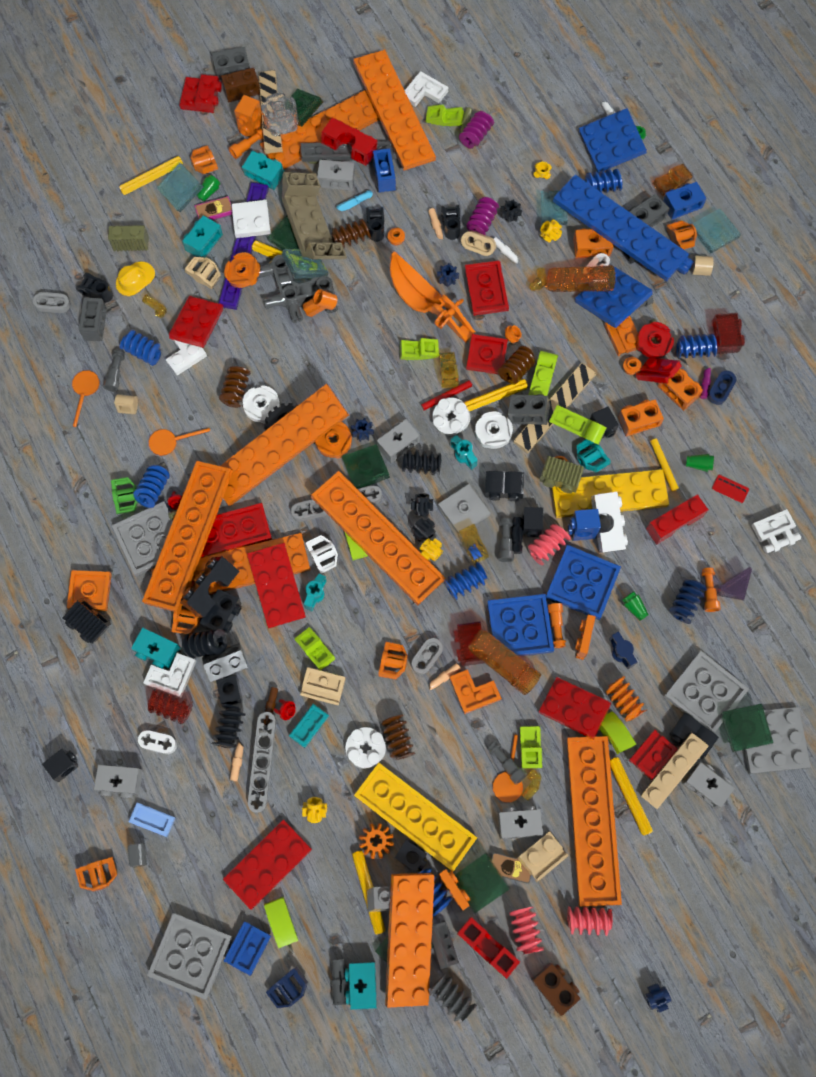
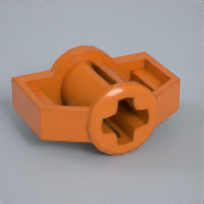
M208 145L193 150L190 159L196 172L206 174L218 169Z
M681 220L667 225L666 230L673 243L683 250L695 246L697 232L693 224H688Z
M181 608L180 613L174 612L171 632L191 634L199 626L201 617H196L189 610ZM182 615L192 616L194 618L182 617ZM181 622L193 624L194 626L191 629L178 627V624Z
M385 642L379 677L396 680L405 672L408 655L403 645ZM388 650L401 652L404 656L390 654ZM390 667L400 670L398 672L384 670V668Z
M113 857L75 869L80 888L92 892L109 887L118 876ZM108 864L111 875L108 883L103 870V865ZM95 869H97L100 884H98ZM84 871L89 873L92 888L86 886L83 875Z

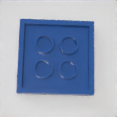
M627 108L579 128V133L598 173L647 153V149Z
M611 265L575 298V302L609 325L617 328L653 293L652 289Z
M567 545L546 598L583 614L596 616L595 619L600 620L621 566Z
M545 594L487 601L495 659L554 652Z

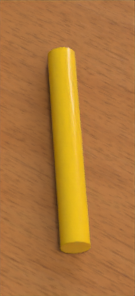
M651 440L650 443L672 492L678 490L679 487L658 440Z

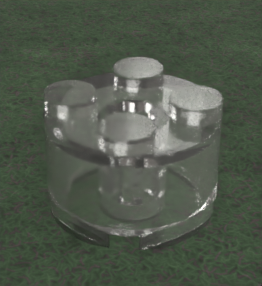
M284 93L269 95L264 104L262 103L261 105L266 129L273 136L296 131L299 119L294 98L291 96L287 97Z

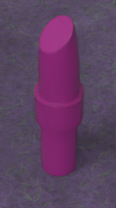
M711 368L705 369L703 373L701 399H707L711 383Z

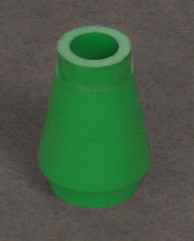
M212 175L205 177L196 196L205 202L219 189L221 183Z
M709 454L687 456L686 467L708 472V470L713 471L714 456Z
M635 591L622 599L623 606L639 621L649 615L640 595L636 594Z

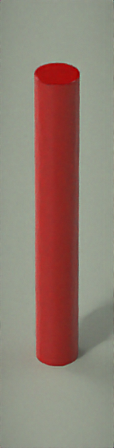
M468 380L421 404L423 411L437 405L441 399L451 398L472 387V383Z

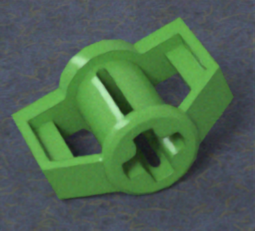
M128 477L111 480L116 514L134 512L138 505L133 495L137 486ZM130 483L133 485L132 488L117 489L119 485ZM135 500L134 505L120 507V503Z

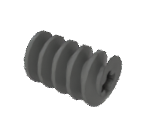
M445 973L431 988L429 995L437 993L435 1001L438 1002L443 999L441 1008L449 1006L447 1014L456 1013L454 1022L460 1019L463 1022L477 1005L476 1003L469 1005L470 997L462 999L465 992L463 990L456 992L459 985L456 983L450 986L453 979L451 977L444 979Z

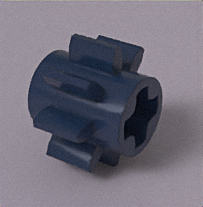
M449 263L445 266L441 265L440 271L437 272V278H440L439 284L443 283L446 287L452 284L456 285V279H459V273L456 272L457 267H453Z
M363 418V420L356 419V424L351 425V430L354 431L352 437H357L359 442L365 439L369 441V435L374 434V430L371 429L373 426L372 422L368 423L366 418Z
M659 984L647 987L649 993L644 995L651 1010L656 1009L659 1013L669 1009L667 1003L671 1002V997L666 987H660Z

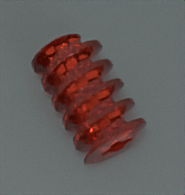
M154 688L147 704L149 713L155 712L157 716L163 714L165 719L170 717L173 722L178 719L179 724L185 723L191 713L193 701L188 706L187 699L180 703V696H176L172 700V693L165 697L164 690L158 695V688Z

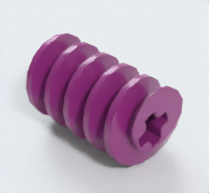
M484 111L476 112L459 135L461 143L469 149L478 146L480 141L484 139V136L487 135V131L494 125L493 118Z
M489 197L480 198L467 222V230L486 235L492 224L491 221L494 220V216L497 214L498 203Z

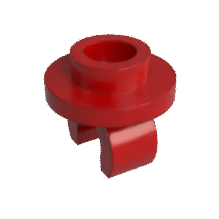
M173 491L168 499V505L172 509L177 510L182 496Z
M280 699L279 702L283 705L280 710L274 708L273 711L281 719L289 720L296 712L295 703L290 700Z

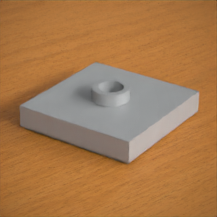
M470 484L438 504V507L459 536L491 515Z

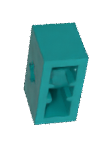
M253 150L242 166L246 177L260 184L268 185L272 190L276 189L284 173L283 166L278 160H271L265 154L257 153Z
M203 215L200 220L195 222L192 230L184 236L182 242L185 251L195 257L205 258L223 235L221 225Z
M142 627L131 649L136 653L135 656L143 661L149 659L153 661L152 664L156 667L170 669L176 654L179 653L181 648L177 643ZM153 648H154V649H157V648H158L159 650H158V652H156V651L152 652V649H153Z
M375 962L349 963V968H345V980L350 982V991H346V1005L350 1004V1010L377 1008ZM359 979H362L363 983L367 984V987L363 988V992H359V988H355V984L359 982Z

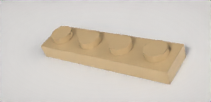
M691 732L644 790L641 797L658 809L708 748V745Z

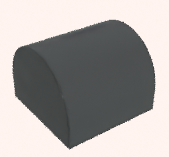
M145 844L128 845L129 866L131 868L147 865Z

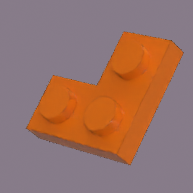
M468 669L449 677L464 715L502 699L494 680L475 688Z

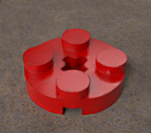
M660 322L644 325L637 334V350L649 358L661 359L671 351L674 345V338L670 334L671 330ZM657 337L659 344H654L651 338Z

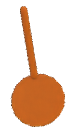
M92 371L79 372L72 381L74 391L81 395L73 427L77 426L84 396L94 394L100 386L98 376Z
M210 428L176 437L169 430H158L150 436L149 447L156 455H168L175 449L176 440L209 432Z
M517 734L514 735L511 751V759L513 761L515 758L516 745L518 739ZM507 772L499 774L493 783L495 796L505 803L516 801L523 791L522 781L515 785Z

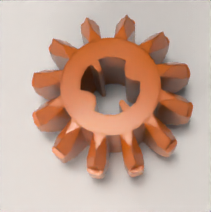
M378 823L377 830L374 829L373 824H370L372 831L369 832L366 828L363 829L367 837L359 836V839L366 842L361 843L359 847H368L364 851V855H368L372 851L371 859H375L376 852H378L379 858L382 859V850L386 854L390 853L386 845L394 846V843L387 841L393 838V834L385 836L389 828L386 827L381 831V823ZM376 836H380L379 839L382 840V844H378L377 847H374L373 842L371 843V839H375Z

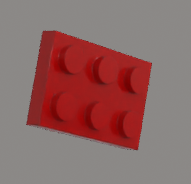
M500 260L465 265L473 316L509 311Z
M189 296L169 333V339L204 348L223 312V305Z
M556 677L539 710V714L594 740L611 707V702Z

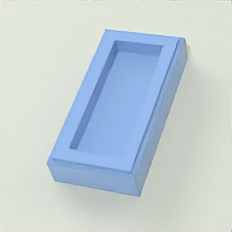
M136 803L129 822L168 837L175 817Z

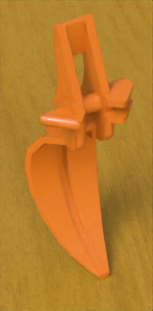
M394 251L390 257V275L399 296L415 311L436 314L438 318L434 323L439 329H442L447 324L466 343L472 337V334L475 333V330L458 308L464 300L460 299L454 304L446 295H441ZM452 315L462 324L460 328L452 319Z

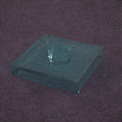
M181 163L157 187L180 213L204 188Z
M721 209L693 223L696 228L697 237L711 254L741 236V233Z
M283 249L282 256L295 279L328 276L329 273L321 259L302 257L300 249Z

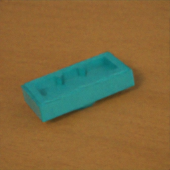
M312 704L289 734V737L303 748H306L329 718V715L315 704Z

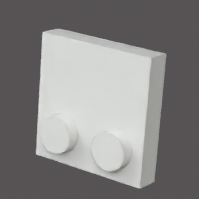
M267 200L232 204L236 238L271 234Z

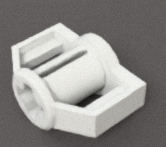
M320 535L305 543L320 574L336 567L338 553L332 541ZM322 541H326L327 543H329L316 550H313L312 546ZM335 556V561L323 567L321 566L320 562Z

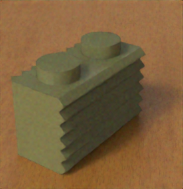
M145 225L109 226L108 240L114 252L116 250L147 251L149 235Z
M547 456L540 482H543V485L546 487H559L565 493H576L584 467Z

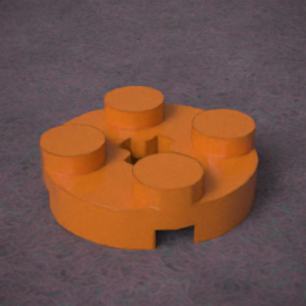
M246 252L238 253L233 256L235 259L227 262L224 274L233 287L244 288L256 284L260 273V264L252 254ZM244 267L245 271L240 273L239 271H241Z
M342 422L337 424L315 441L316 448L326 457L341 458L349 451L352 445V436L348 426ZM337 436L338 441L331 443L329 437Z

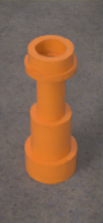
M255 130V134L250 138L243 139L239 143L229 146L228 149L231 155L238 159L242 156L243 152L251 148L252 144L258 140L263 141V130Z
M704 568L701 576L705 577L707 591H704L706 600L704 603L705 612L721 610L720 601L717 599V591L713 584L714 568Z
M561 603L549 604L547 607L550 614L551 627L554 629V648L566 647V640H563L561 626H563V606Z

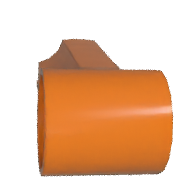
M318 289L314 297L303 304V310L309 317H313L325 309L333 310L337 304V296Z

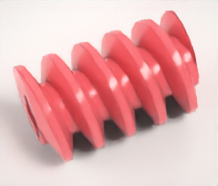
M551 524L550 529H546L544 534L539 535V539L534 540V544L528 546V550L532 558L539 565H544L542 558L548 561L549 557L547 554L554 556L553 548L559 551L560 547L558 544L565 546L566 543L563 539L565 538L570 541L571 538L562 527Z
M568 906L567 923L571 934H574L575 929L578 928L580 935H582L584 929L587 930L588 935H591L592 929H595L596 935L599 936L602 929L605 936H608L613 923L612 909L609 908L606 914L604 908H600L598 913L596 908H591L589 913L587 907H583L582 912H580L579 907H575L572 913L571 907Z
M533 907L513 910L509 913V916L516 917L515 920L511 921V925L518 926V928L513 930V933L520 936L514 941L521 943L516 950L523 952V954L544 950L543 947L537 946V944L542 942V939L535 937L540 933V930L533 929L538 924V921L531 920V918L536 916V912L529 911Z

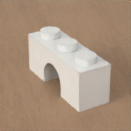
M617 492L591 496L593 509H598L599 515H605L610 521L608 531L597 534L599 553L626 549L625 545L628 544L627 535L623 533L622 527L625 526L624 516L620 513V507H622L621 497L618 496Z

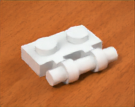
M787 509L751 525L760 542L764 540L769 542V545L763 547L766 554L777 552L781 547L791 546L796 541L801 540L799 533L792 534L790 531L796 525ZM782 533L784 538L777 541L775 536Z

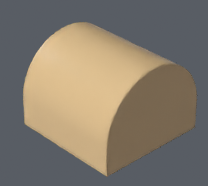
M694 255L693 275L710 276L713 270V257Z
M116 395L114 403L118 413L136 414L138 407L137 396Z

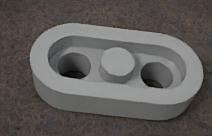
M40 292L33 298L34 306L41 312L65 313L71 306L68 297L64 294Z
M430 638L426 640L412 659V669L416 674L424 675L428 673L441 656L443 645L438 639ZM433 646L437 650L435 652H430L429 648ZM423 662L425 667L419 668L418 663Z

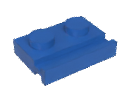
M244 921L224 962L252 976L272 936Z

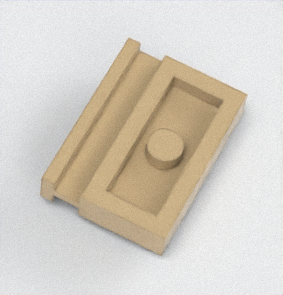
M307 667L300 695L339 705L346 677Z
M549 831L521 854L518 860L529 874L535 878L537 883L569 855L564 852L563 847Z

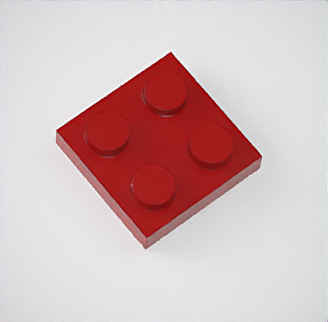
M472 334L466 370L498 374V369L501 368L505 361L508 339Z

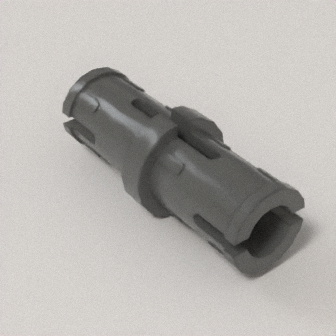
M345 959L331 960L332 980H330V985L333 988V1005L346 1004Z

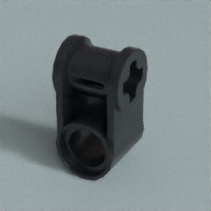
M459 205L455 207L441 206L445 237L455 240L460 236Z
M380 207V209L366 208L370 239L374 242H379L383 240L385 235L384 207Z
M85 273L83 275L84 279L80 285H77L76 290L86 297L102 298L104 303L111 301L113 292L108 283L90 273Z

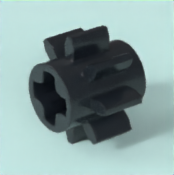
M514 199L505 201V205L500 208V212H502L501 218H505L508 223L517 221L518 216L522 215L521 204H518Z
M418 493L415 495V498H411V510H415V515L426 516L429 514V511H433V499H429L428 494Z
M430 518L427 520L419 519L412 527L415 530L413 536L419 542L422 539L425 541L428 538L431 539L436 533L433 529L435 523Z

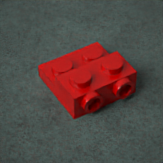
M201 74V78L186 77L179 104L180 109L214 113L215 106H218L219 102L218 92H221L222 83L219 81L218 76Z

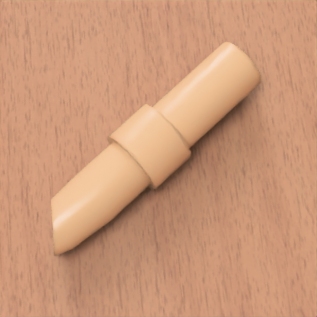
M431 208L428 212L432 221V227L435 230L436 236L439 239H443L440 220L435 209Z
M456 663L440 673L437 678L430 682L429 690L449 680L450 676L461 670L460 666Z
M238 742L230 775V780L236 782L238 781L243 761L244 747L240 742Z

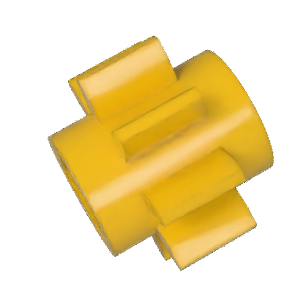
M554 219L551 222L545 221L540 228V236L548 243L551 240L557 241L562 235V226Z
M428 538L420 547L421 555L428 561L431 559L435 562L443 553L441 549L442 543L436 538L433 541Z
M311 797L307 802H303L302 817L307 816L308 822L318 823L322 818H326L327 803H322L321 798Z

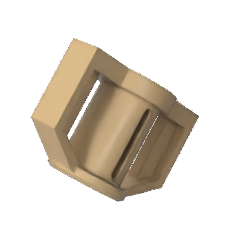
M193 257L185 268V273L210 289H213L221 278L217 265L206 257ZM198 262H203L197 271H193ZM214 269L216 274L208 281L207 278Z

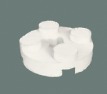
M268 386L253 387L243 397L244 412L249 419L264 424L265 418L269 417V411L273 412L275 406L280 407L277 393ZM265 401L264 407H258L257 402Z
M441 399L433 411V424L445 435H457L469 425L470 412L460 399ZM453 412L456 418H452L451 421H449V418L447 416L448 414Z
M494 411L482 415L475 427V435L481 446L491 449L507 445L513 432L510 419L503 416L502 413ZM494 426L495 429H499V431H497L496 434H492V432L489 431L491 430V427Z
M363 727L354 730L346 742V754L349 760L358 768L369 769L383 760L386 753V744L383 736L372 728ZM364 743H368L372 747L366 754L360 749V746L364 745Z

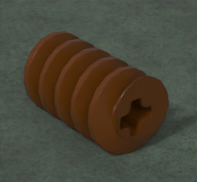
M359 219L358 224L356 221H352V227L349 223H346L345 229L342 225L339 226L338 230L335 227L332 228L331 236L333 243H342L343 248H345L346 242L351 246L352 240L358 244V238L365 242V236H367L370 240V233L363 219Z
M520 346L498 369L497 372L501 379L513 385L517 384L535 364L532 350L527 346Z
M229 367L219 400L229 407H241L237 402L243 401V398L239 395L245 394V391L242 389H246L247 385L243 382L249 381V378L246 376H249L251 372L243 367Z
M404 715L387 718L381 723L382 727H387L383 730V733L389 735L385 740L391 743L387 747L388 750H393L390 753V758H396L395 760L408 758L416 754L415 752H409L413 744H407L411 736L404 735L409 731L408 728H402L407 723V721L400 720Z

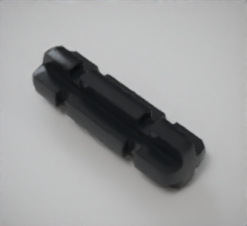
M514 517L512 520V551L514 554H521L523 548V518Z

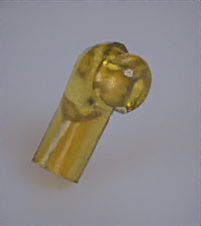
M541 267L536 270L537 278L529 284L531 291H539L547 284L545 268Z
M147 294L143 297L142 302L156 310L155 315L157 317L163 318L167 309L163 304Z
M534 769L527 775V778L532 782L521 794L528 801L539 790L542 778L541 774L537 773Z

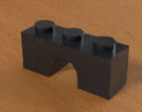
M223 556L212 557L207 562L205 571L199 573L194 579V585L188 588L182 595L183 599L180 603L196 617L204 618L216 603L208 593L210 584L216 582L221 587H228L240 572Z

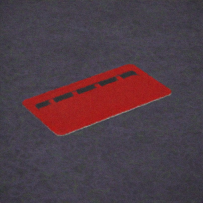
M722 475L717 476L712 487L714 491L740 503L744 502L749 491L748 487Z

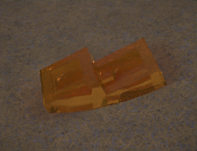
M684 164L671 168L668 174L655 178L652 184L664 196L669 190L677 189L693 178V175Z

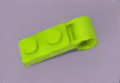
M540 351L528 395H548L558 358L557 354Z
M559 405L556 406L549 421L598 445L607 427Z

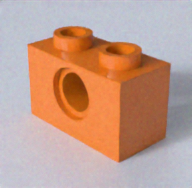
M582 228L575 230L573 238L575 258L595 257L600 253L611 256L613 249L611 242L592 229Z

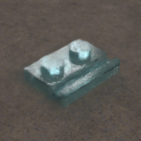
M541 191V225L545 221L551 222L552 219L556 220L560 225H567V211L553 202V198L559 191Z

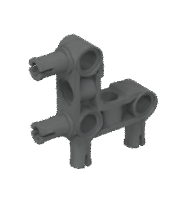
M277 255L269 264L260 266V273L257 279L272 275L275 277L279 290L278 295L263 298L266 310L282 305V307L284 306L289 310L293 323H297L296 316L299 322L303 320L299 307L312 299L318 289L335 294L332 280L328 276L312 278L311 281L300 284L293 281L291 265L283 255ZM335 306L333 312H336L338 310L337 306ZM326 309L327 313H332L331 310Z

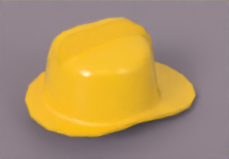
M136 262L125 266L118 273L116 288L124 296H133L153 281L155 270L147 262Z

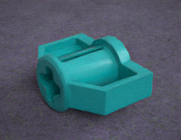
M457 435L450 440V447L456 452V460L459 463L466 464L470 470L474 469L477 466L478 459L472 451V443L468 440H462Z
M587 439L576 445L577 460L584 469L598 472L610 464L611 460L604 453L600 445ZM588 446L591 447V449H589L585 453L581 455L579 454L580 451L584 450ZM602 459V461L597 463L596 465H590L596 460Z
M318 574L315 580L308 582L306 585L305 609L313 611L316 603L324 599L325 593L323 588L327 582L326 576Z

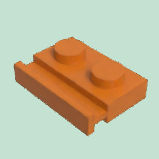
M630 316L617 328L605 322L604 327L618 356L637 350L636 338L638 332Z
M588 614L585 620H581L579 631L582 632L580 638H577L575 645L577 659L584 660L588 653L596 616Z
M446 869L439 873L438 876L461 911L469 907L468 901L470 898L464 889L460 891L456 883L459 881L452 871L448 873Z

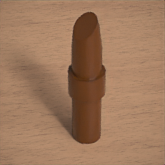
M271 687L268 701H266L265 712L273 714L278 688ZM269 716L263 719L265 725H268L271 721Z

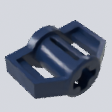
M619 631L613 634L609 639L613 647V658L618 662H622L627 669L632 668L638 663L632 654L634 651L633 644L628 640H624Z
M296 966L268 989L266 994L276 1008L291 1007L304 996L308 981ZM292 975L302 987L301 993L290 979ZM277 988L280 990V992L285 997L288 1003L284 1004L283 1001L280 999L278 994L275 992Z

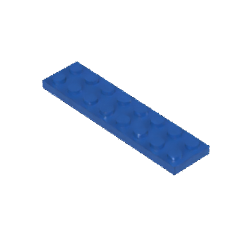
M574 175L553 198L555 204L666 282L689 256L688 252L577 175Z

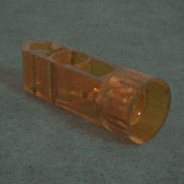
M613 265L550 268L545 288L552 292L613 291L616 280L615 269Z
M479 630L469 645V650L506 679L510 685L523 695L528 694L541 677V673L522 660L487 631Z

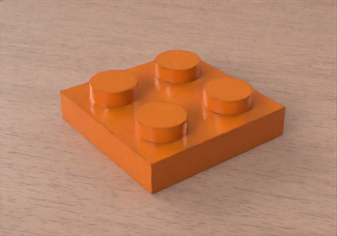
M71 570L67 609L69 610L77 600L83 598L95 610L107 611L111 572Z

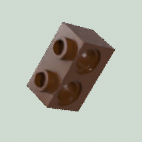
M254 67L221 76L228 103L241 100L243 95L249 97L260 95L259 81Z
M549 963L531 981L562 1017L581 999L577 995L580 991L572 981L568 983L563 977L565 972L558 964L554 966L552 963ZM548 973H553L556 977L553 985H547L545 982V976ZM564 990H567L570 995V999L566 1003H562L559 1000V994Z

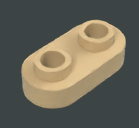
M467 231L461 238L464 248L478 254L489 256L496 250V242L493 238L476 231ZM469 237H473L474 242H470ZM485 243H489L490 248H486Z

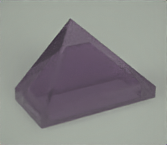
M748 567L716 590L717 596L744 601L752 572L751 567Z

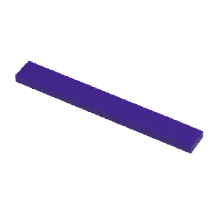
M251 182L246 202L266 200L269 190L268 185ZM256 236L236 238L230 262L235 259L233 256L238 253L246 252L252 254V244ZM243 267V269H242L241 271H239V272H240V273L244 272V271H245V268ZM225 278L219 304H222L223 308L237 310L242 288L233 287Z

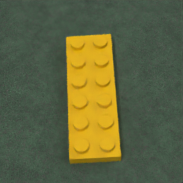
M663 469L581 477L576 493H565L556 486L551 488L556 518L573 517L576 510L593 509L591 496L617 492L618 496L621 497L622 507H620V512L669 506Z
M380 763L376 765L354 795L452 872L477 839L475 835Z

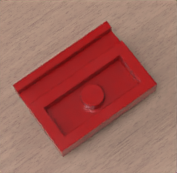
M649 358L640 368L641 372L635 375L637 380L668 384V379L673 378L682 366L679 360Z
M654 730L628 761L632 762L650 780H653L678 748Z

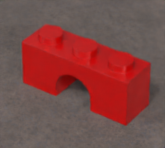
M333 117L321 131L322 144L334 150H337L343 144L351 145V159L365 166L372 159L373 151L377 150L378 140Z
M697 494L651 521L646 531L657 545L671 537L681 527L689 526L703 518L708 508Z
M472 917L456 933L506 979L520 963L513 954L498 943Z

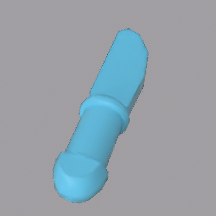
M367 190L337 205L336 208L340 211L348 210L360 204V202L368 198L370 199L373 192Z

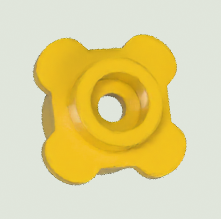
M547 162L535 164V178L549 179L551 177L550 170L552 166Z

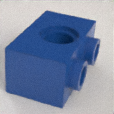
M390 148L373 151L378 192L396 190V177Z
M694 182L691 184L687 183L676 190H669L665 193L663 202L669 207L668 215L673 220L702 209L706 196L698 182Z
M576 510L568 524V534L572 535V541L596 538L601 528L599 510Z

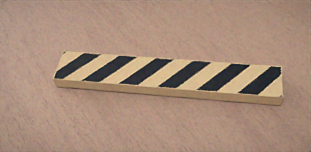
M276 71L259 72L265 153L283 152Z
M581 363L550 398L548 424H528L513 443L528 454L553 426V423L549 421L556 406L559 405L567 409L596 376V372Z

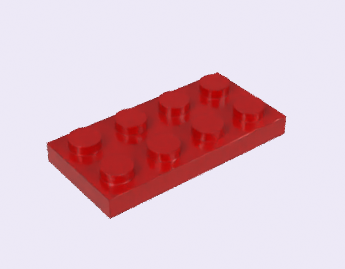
M259 503L216 515L201 558L272 540L263 504Z
M285 543L247 553L268 629L306 618Z
M283 819L223 880L250 910H253L312 849Z

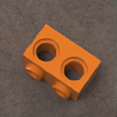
M243 95L234 112L239 133L251 137L255 134V130L260 129L263 124L259 100Z
M679 369L673 378H669L668 384H658V387L683 411L694 403L703 391L700 384L693 381L684 369ZM671 379H676L678 383L673 382ZM684 391L690 392L691 395H687Z
M656 399L651 401L644 400L635 406L627 405L621 409L618 415L626 437L659 427L664 420ZM645 412H650L652 416L646 415ZM627 417H632L635 421H630Z

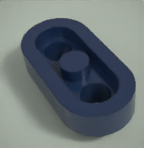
M722 371L718 375L708 394L711 403L721 405L726 401L736 383V376L733 372Z

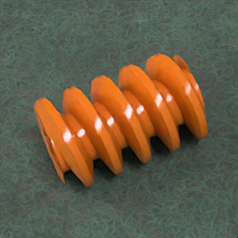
M625 676L608 686L606 694H613L610 700L612 702L618 701L615 705L616 708L623 707L620 714H628L624 719L627 722L634 720L648 709L641 710L644 703H636L639 696H631L635 690H627L630 683L623 684L622 682L625 679Z

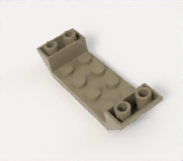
M284 172L282 201L302 257L310 259H346L347 256L342 243H333L316 196L321 186L316 173Z

